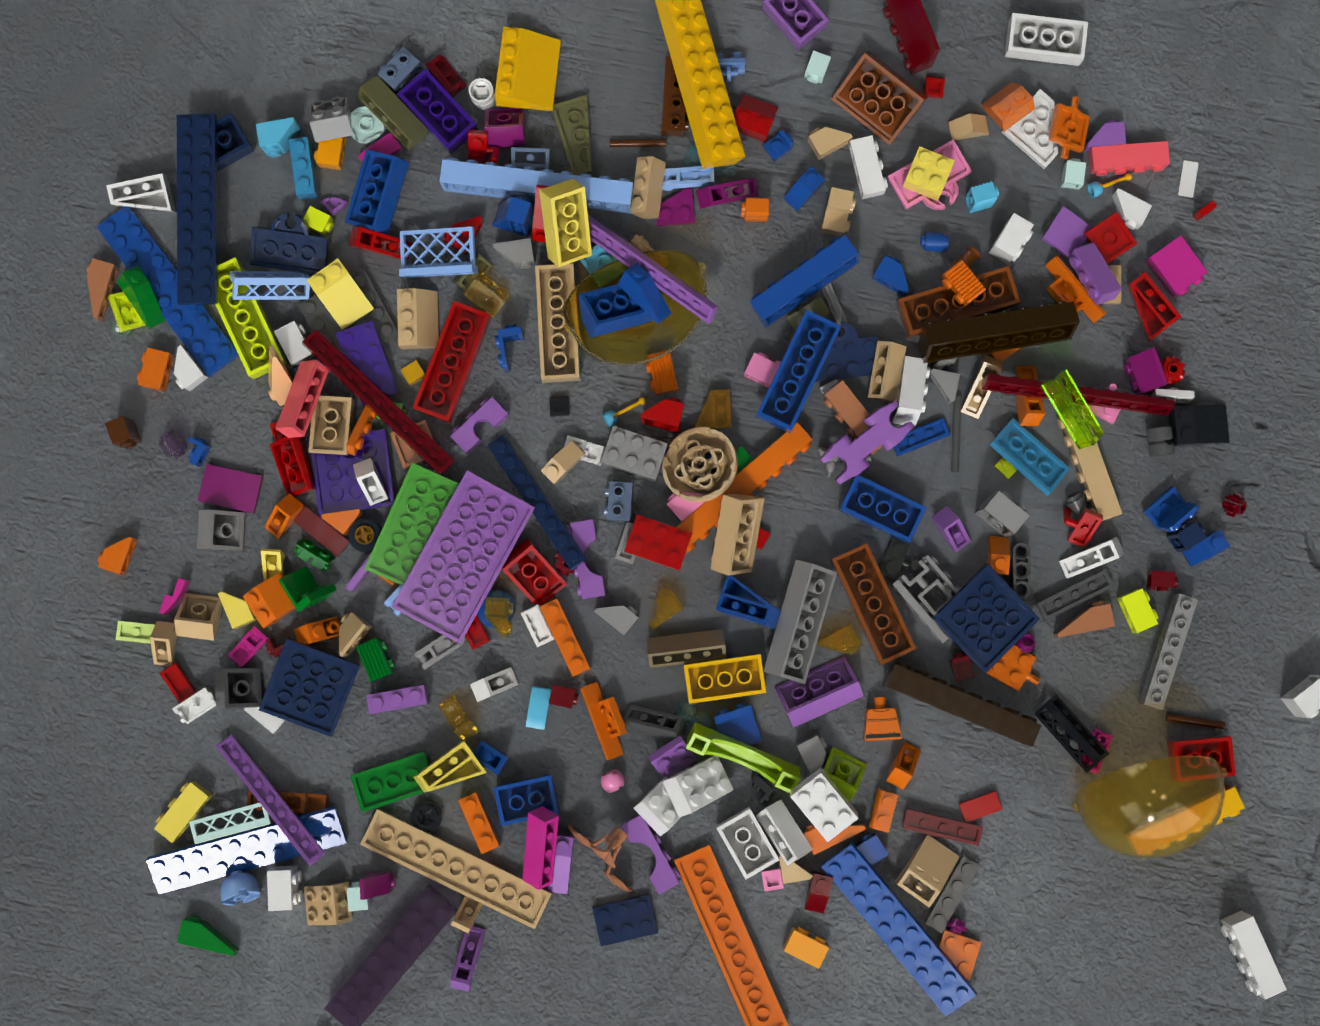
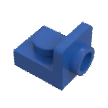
M780 130L778 135L763 145V148L775 162L792 149L793 138L788 132L785 133L783 130Z
M198 436L195 439L189 437L188 441L197 445L190 453L189 463L201 467L211 447L206 445V440Z

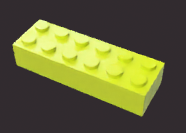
M235 257L218 265V304L215 305L248 376L256 379L269 373L270 346L273 345L284 365L288 364L259 300L232 299L233 283L230 280V271H245L242 263ZM238 285V294H245L250 288L247 285Z

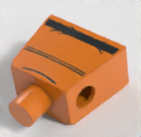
M874 697L875 709H866L863 740L902 739L895 708H886V697Z

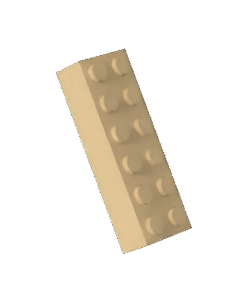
M567 264L561 267L557 265L535 266L542 383L581 381L574 264Z

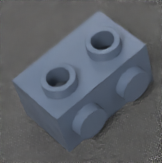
M402 47L401 50L394 52L392 59L387 64L385 63L380 67L378 76L397 94L420 71L422 65L418 59Z
M511 147V165L516 166V168L532 167L536 171L549 168L550 148Z
M610 481L609 486H606L605 497L609 498L608 505H604V516H607V521L631 522L633 483Z

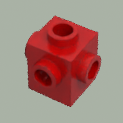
M1170 356L1160 360L1168 382L1166 385H1173L1184 377L1185 370L1183 369L1185 364L1180 362L1181 360L1177 357Z

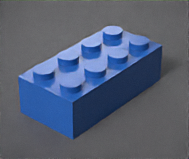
M857 475L853 478L838 511L905 543H910L927 507Z

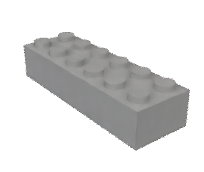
M795 561L763 672L803 684L806 683L837 572L812 563Z

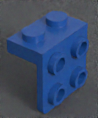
M517 324L505 326L506 329L497 330L498 335L495 336L496 346L498 350H501V354L498 355L499 365L506 372H510L506 342L524 340L523 331L520 326L517 327Z
M1171 486L1142 512L1156 529L1174 532L1182 526L1181 523L1196 514L1199 506L1196 503L1186 502L1175 487Z
M746 702L735 705V709L728 711L727 708L716 712V716H713L718 732L748 745L761 741L750 704L746 705Z

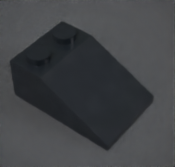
M1226 405L1174 407L1168 415L1169 426L1172 427L1173 432L1171 442L1174 443V447L1230 443Z

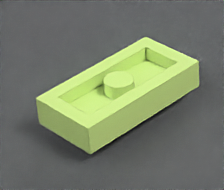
M118 621L116 640L151 644L150 636L155 625Z

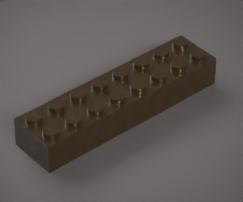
M1062 301L1053 305L1043 304L1034 308L1024 307L1015 311L1005 310L996 314L986 313L977 317L967 316L958 320L948 319L945 322L939 323L929 322L923 326L918 345L923 363L1071 340L1080 320L1074 301Z
M901 662L891 664L883 686L1024 745L1033 747L1041 725L1036 723L1038 719L1024 714L1022 717L1018 716L1019 711L1009 707L1002 709L1000 708L1001 704L992 700L982 701L983 697L973 692L966 694L964 693L965 689L956 685L946 686V681L937 677L927 678L929 674L920 670L910 671V666Z

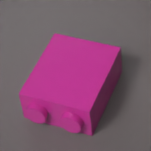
M1179 236L1146 260V263L1171 297L1177 294L1182 296L1189 291V285L1193 283L1196 286L1204 280L1203 276L1208 273L1182 236Z

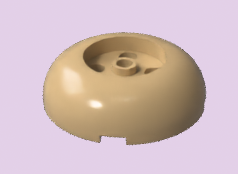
M709 427L692 428L681 433L671 442L666 457L663 458L662 471L667 486L678 497L690 502H707L722 495L734 481L738 468L737 453L732 442L722 432ZM706 453H711L712 457L706 459L705 455ZM713 469H717L715 474H711ZM697 476L701 477V478H698V479L696 480V482H694L695 477H697ZM682 492L704 493V494H703V495H698V496H694V495L690 496V495H686V494H684V493H682Z

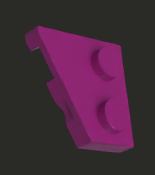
M692 187L682 190L660 204L659 218H656L657 227L695 224Z

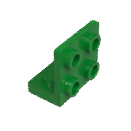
M307 567L279 579L280 584L298 612L326 600L337 591L334 584L319 586Z

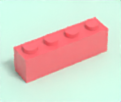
M1168 141L1091 147L1088 151L1090 174L1105 176L1111 172H1115V175L1125 174L1126 171H1134V173H1143L1145 170L1150 169L1153 172L1163 171L1170 164Z
M303 361L299 364L275 428L288 438L304 437L329 372V369L319 361Z

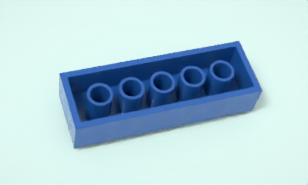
M846 235L836 237L831 241L830 246L820 248L813 258L803 260L799 264L800 267L796 270H789L783 275V279L769 284L766 291L756 293L750 301L754 312L767 328L860 262L859 253Z
M805 311L756 414L757 418L791 433L839 333L840 325L811 311Z

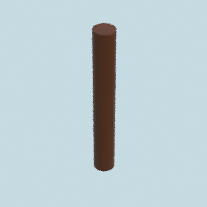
M666 139L610 140V147H666Z
M1166 714V721L1225 729V722Z

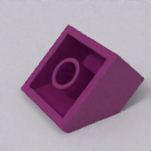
M509 107L485 109L484 128L485 131H488V146L501 148L525 145L523 108H516L515 110H511Z
M1155 347L1124 360V371L1127 375L1129 374L1131 380L1130 388L1136 395L1148 393L1168 384Z

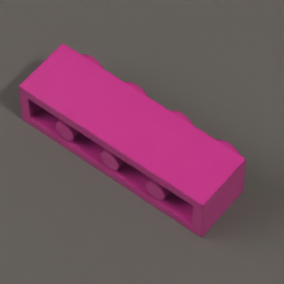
M543 806L528 812L522 879L538 890L553 883L559 820L557 814Z

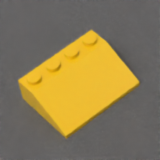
M503 26L495 88L496 106L553 111L561 40L524 28Z

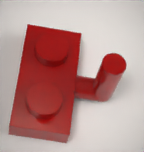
M469 129L468 160H475L478 164H486L488 162V154H492L490 162L497 164L500 149L488 146V131Z
M1068 507L1064 508V523L1073 527L1067 537V541L1085 548L1102 522L1103 515L1085 508L1079 519L1074 520L1071 518V509Z

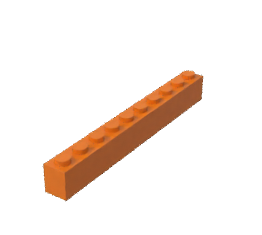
M798 422L794 425L791 433L786 432L739 472L731 486L722 495L702 504L676 527L692 533L686 551L687 554L696 547L694 543L699 538L703 541L711 534L709 530L713 526L718 527L721 501L724 494L754 496L752 493L757 488L759 491L768 484L767 480L771 476L776 478L783 471L781 468L785 464L791 465L797 459L795 455L800 451L804 453L811 447L810 442L813 439Z

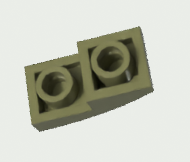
M820 296L786 318L796 332L806 310L821 317L826 316L831 311Z

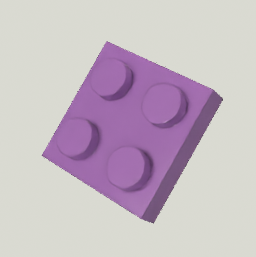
M680 735L648 757L662 778L674 776L697 760L692 751L686 749V743Z

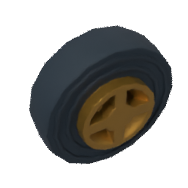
M359 519L349 529V542L357 551L364 553L372 552L382 528L372 519Z

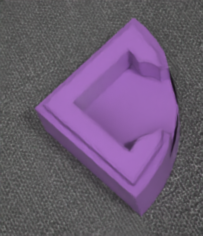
M328 197L320 201L333 216H336L348 205L345 200L337 197Z

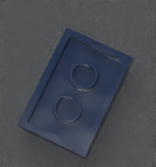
M649 894L592 907L601 947L658 933Z

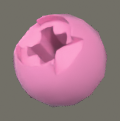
M614 769L601 776L600 782L606 792L612 793L619 790V787L624 786L625 779L619 770Z

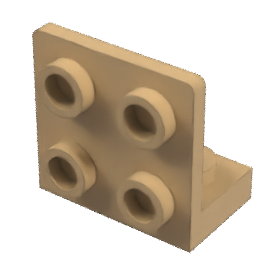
M349 882L304 887L307 924L309 926L338 925L352 921V911L349 912L346 889L349 887Z

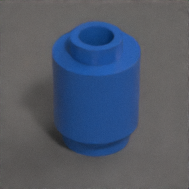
M925 232L924 235H921L920 247H923L924 251L942 252L943 250H948L949 235L938 232Z

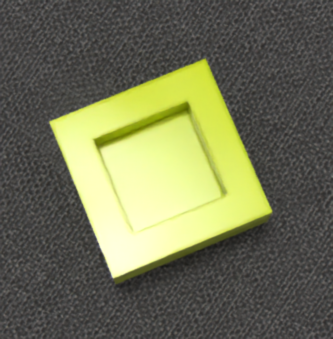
M1004 457L994 465L1007 479L1017 471Z

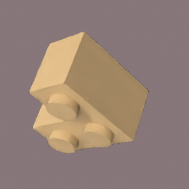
M831 187L821 233L842 237L845 232L849 231L851 221H847L848 215L852 214L856 203V198H853V191Z

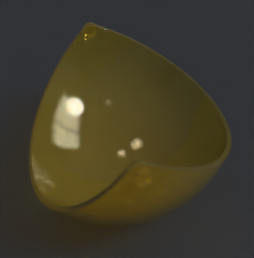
M676 250L642 252L707 298V283L704 275V270L707 268L704 262L700 263L690 254ZM619 260L598 269L579 283L571 292L564 306V317L567 322L564 325L566 333H572L578 344L588 354L600 361L614 365L647 363L665 356L680 346L692 334L701 318L659 289L671 311V315L658 324L652 321L590 338L581 321L579 294L618 284L624 271L629 268Z
M1179 756L1152 760L1122 768L1092 781L1078 792L1076 803L1072 804L1074 812H1080L1081 818L1089 832L1107 848L1136 858L1167 857L1196 845L1214 828L1223 811L1225 803L1224 776L1228 774L1226 768H1221L1218 761L1204 756Z

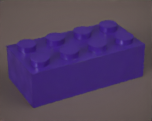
M426 68L397 93L405 106L426 126L428 131L450 155L468 140L469 129L479 130L475 121Z

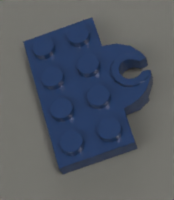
M289 213L277 217L273 221L271 229L252 227L249 265L316 274L327 266L329 237L310 234L306 220L300 215H294L296 222L294 228L287 224Z
M841 321L840 325L843 327L844 332L841 336L836 337L815 382L872 375L878 336L859 338L857 331L852 325Z

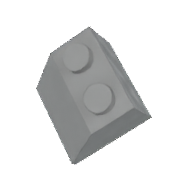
M199 510L197 549L243 551L245 513Z

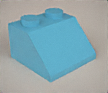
M294 117L256 124L259 146L267 156L273 158L287 153L290 148L289 139L297 138L302 132Z

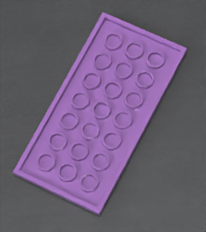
M467 470L395 599L392 608L461 644L535 507Z

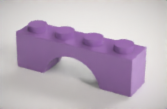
M593 519L570 523L571 527L567 528L584 555L587 547L597 539ZM585 562L574 569L575 577H579L580 584L577 585L578 596H582V599L606 596L602 576L592 573L587 568Z
M639 814L622 823L621 826L628 835L630 843H643L653 851L656 865L649 878L658 895L679 884L678 878L681 876L676 867H671L669 863L671 858L666 849L664 851L661 849L659 844L662 841L657 833L653 834L651 826Z

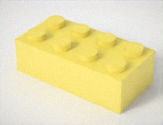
M573 178L540 189L548 259L558 267L592 256L585 186Z

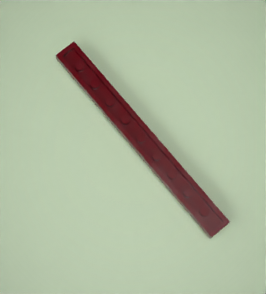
M315 329L302 341L303 346L439 475H442L454 463V460L320 332Z
M995 373L987 374L982 382V390L1164 416H1168L1175 407L1174 400L1164 397L1155 398L1147 395H1134L1128 392H1113L1108 389L1099 390L1092 387H1077L1072 384L1063 385L1051 381L1042 382L1035 379H1021L1016 376H1000Z

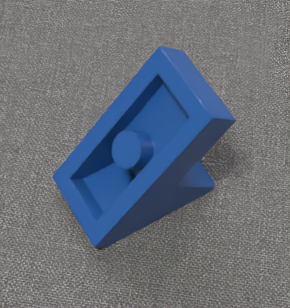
M482 740L473 753L479 763L497 775L508 759L507 754L498 751Z

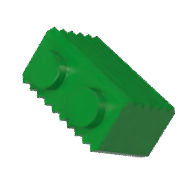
M380 637L356 646L370 682L377 681L394 673L393 669L396 667L393 659L387 656L386 651L388 647L384 639L381 640Z

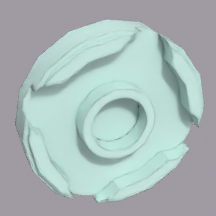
M366 106L358 107L351 112L353 135L351 136L355 141L361 144H371L382 137L385 132V126Z

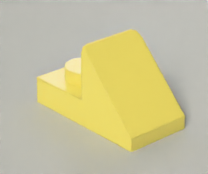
M261 549L264 581L279 572H282L284 575L283 563L286 554L282 550Z

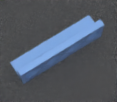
M230 271V280L233 283L232 299L308 300L310 285L307 279L310 277L307 273ZM238 285H247L250 288L245 294H238ZM260 285H266L269 288L264 294H258L255 291ZM279 285L287 287L283 294H277L274 290ZM298 285H305L304 294H295L293 289Z

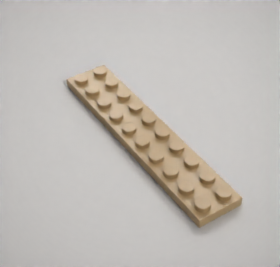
M380 809L376 810L360 845L533 929L536 928L552 892L543 888L538 890L523 881V878L428 832L422 831Z

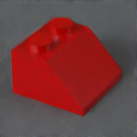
M743 94L734 114L738 132L766 142L779 107Z

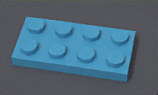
M1014 418L1007 423L990 443L993 449L1046 496L1055 489L1070 470L1064 462L1023 426H1020Z

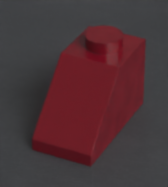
M812 871L813 877L810 879L804 909L824 914L830 896L833 877L828 876L826 873Z

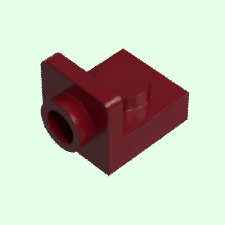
M964 652L954 654V658L950 659L949 662L955 682L975 677L970 658Z

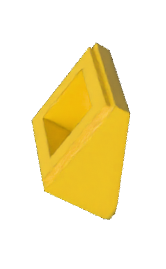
M417 360L401 369L410 386L425 377V372Z

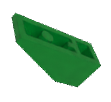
M137 265L121 273L117 283L147 328L151 329L165 322L151 285L139 266Z
M189 915V917L182 920L177 943L235 956L238 953L239 949L208 922L201 920V917Z

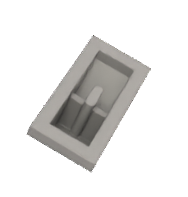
M932 369L929 376L948 405L955 401L960 374Z

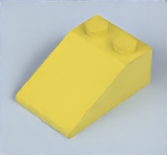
M336 259L307 279L311 288L342 330H345L374 310L339 259Z

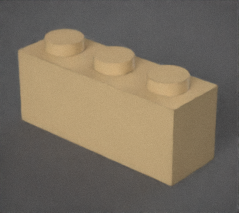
M653 156L637 157L631 214L643 219L659 218L666 162Z
M877 341L868 398L881 402H897L907 346L895 342Z

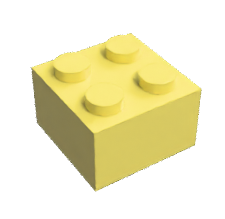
M919 146L902 187L938 201L955 160Z

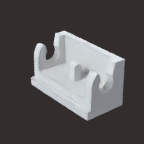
M205 687L172 709L176 714L180 715L182 723L189 724L215 707L216 697L211 687Z

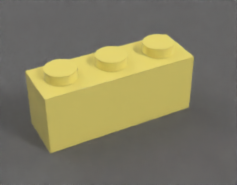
M196 781L187 782L180 790L181 795L169 803L168 807L170 809L166 814L162 813L156 820L157 825L154 829L171 843L178 841L189 827V821L196 818L213 796Z

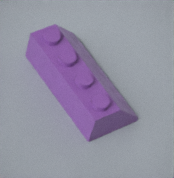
M845 656L808 672L805 684L790 680L774 687L793 728L863 697L859 681Z

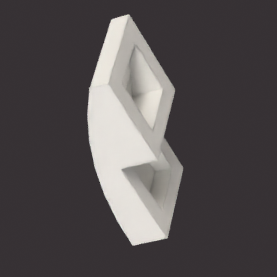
M567 436L564 447L573 440L586 453L580 460L601 466V460L606 447Z

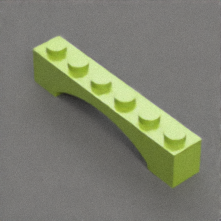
M695 722L687 736L686 749L702 756L704 754L713 755L739 763L759 773L771 781L775 787L790 793L801 779L799 766Z

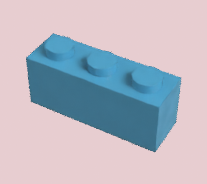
M308 137L289 139L296 196L300 201L319 198L312 142Z

